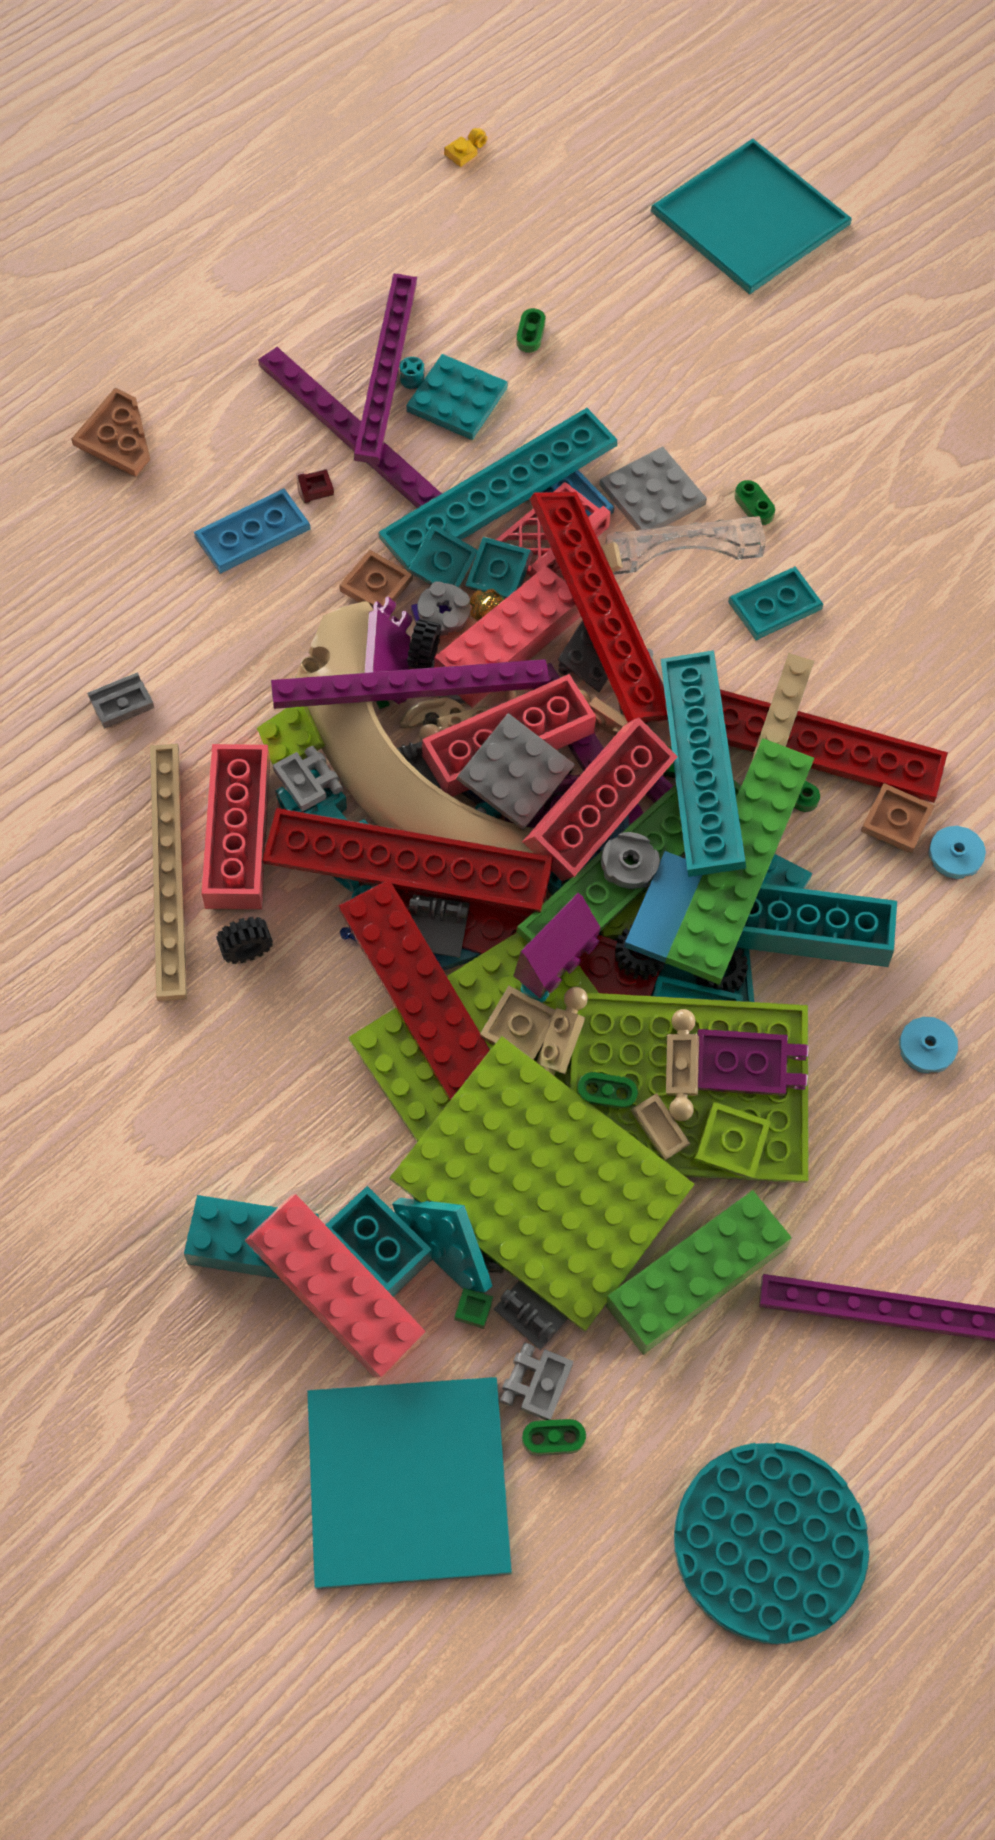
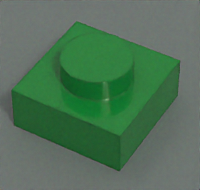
M463 1288L454 1320L484 1329L493 1302V1296Z

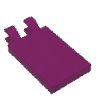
M389 596L385 598L384 606L377 601L374 603L373 611L369 612L365 673L409 670L407 659L411 637L406 633V630L412 623V616L403 611L400 620L395 616L389 619L396 608V603ZM397 699L393 701L399 705L403 702H406L407 699Z
M697 1030V1035L699 1036L698 1090L785 1096L786 1087L795 1090H805V1087H807L808 1074L787 1073V1058L806 1061L809 1045L788 1044V1035Z

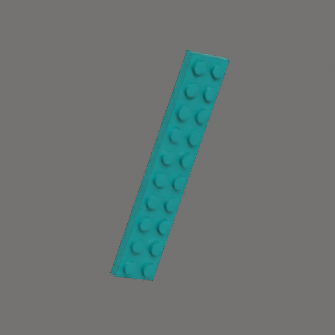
M586 407L378 532L379 539L402 566L408 570L432 524L463 540L526 502L534 493L544 491L615 448L618 439Z
M714 650L662 658L660 660L672 751L678 756L674 761V770L688 877L746 869Z

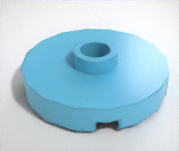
M949 826L935 834L930 842L928 854L938 872L946 877L963 879L965 876H972L978 872L984 863L986 850L981 838L972 830L961 826ZM954 848H958L962 852H957Z
M935 1017L913 1019L904 1027L899 1038L900 1054L903 1060L912 1069L921 1073L930 1074V1072L944 1071L953 1063L958 1052V1039L953 1029L947 1023ZM925 1041H932L934 1046H928Z

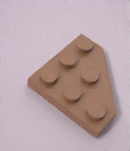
M116 387L71 438L73 446L134 477L150 461L136 397Z

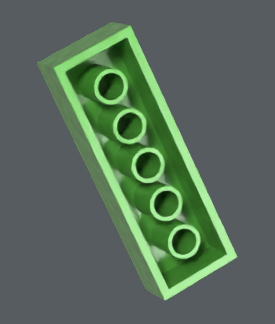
M752 1190L609 1294L605 1306L644 1355L787 1249L792 1237Z

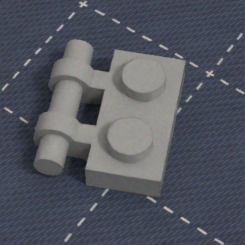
M310 746L305 750L308 758L304 760L296 752L273 765L274 772L302 812L326 799L324 788H330L335 795L343 790L339 783L340 778L335 771L329 769L326 765V758L321 752H317L314 746ZM310 770H317L321 776L315 779Z
M524 1343L520 1353H516L513 1363L515 1366L510 1378L505 1379L502 1387L504 1393L500 1402L512 1406L515 1397L521 1396L525 1398L521 1411L543 1420H551L574 1361L545 1349L539 1361L532 1358L535 1347L529 1343ZM526 1370L535 1372L530 1386L521 1384Z

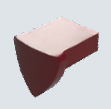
M327 469L304 474V472L296 473L298 492L304 504L312 500L334 495V488Z

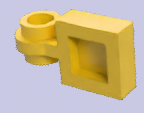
M473 128L468 134V141L460 136L444 147V155L459 167L463 166L477 156L476 147L482 148L486 144V132L481 128Z

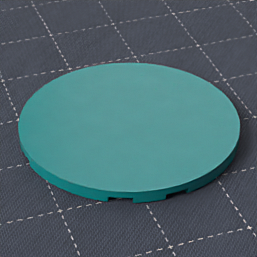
M751 1443L741 1445L711 1460L699 1471L685 1491L678 1508L674 1526V1550L683 1583L695 1603L712 1621L726 1631L746 1640L778 1645L812 1638L835 1624L849 1610L859 1595L865 1581L870 1550L867 1534L868 1528L860 1503L857 1502L852 1491L847 1486V1482L840 1474L816 1455L798 1447L782 1443Z

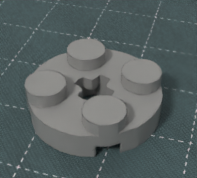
M434 582L421 594L418 600L417 611L419 618L441 624V636L448 635L449 632L454 631L457 633L469 621L471 611L470 598L468 594L455 585ZM447 605L451 611H445L444 614L439 613V606Z
M633 832L618 834V837L610 839L606 843L602 852L601 866L605 879L628 889L646 887L653 879L659 867L660 858L657 849L654 850L653 846L649 844L650 840L641 834ZM628 855L633 856V861L637 862V864L628 865L623 859H627Z

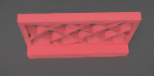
M566 482L553 491L577 492L584 509L592 513L588 518L597 537L609 528L611 512L604 506L599 509ZM534 508L496 539L501 542L519 540V547H522V540H538V548H526L530 549L533 555H538V560L531 566H528L526 574L530 578L545 566L554 573L560 570L552 549L541 548V540H547L545 533H540L541 524L538 517L535 518L537 515ZM525 525H537V533H522V528Z

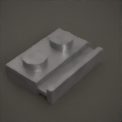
M138 672L87 693L104 729L154 708L153 701Z

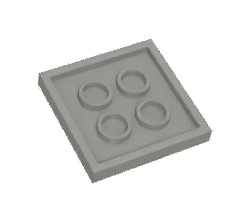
M663 446L600 479L601 488L643 538L706 505L707 501L706 496Z
M508 713L456 779L524 830L575 764Z

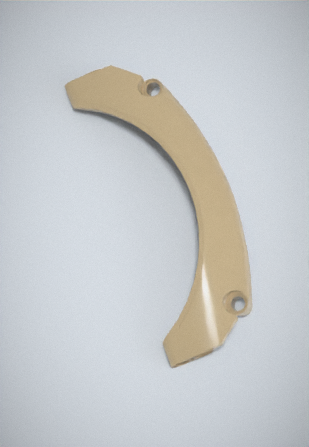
M367 601L341 607L323 615L308 652L311 656L302 659L295 678L365 673L369 612L373 611L372 606ZM371 702L307 706L325 744L322 750L350 794L378 826L533 853L522 841L534 828L526 827L522 830L514 823L482 813L445 793L419 773L393 745L383 730Z

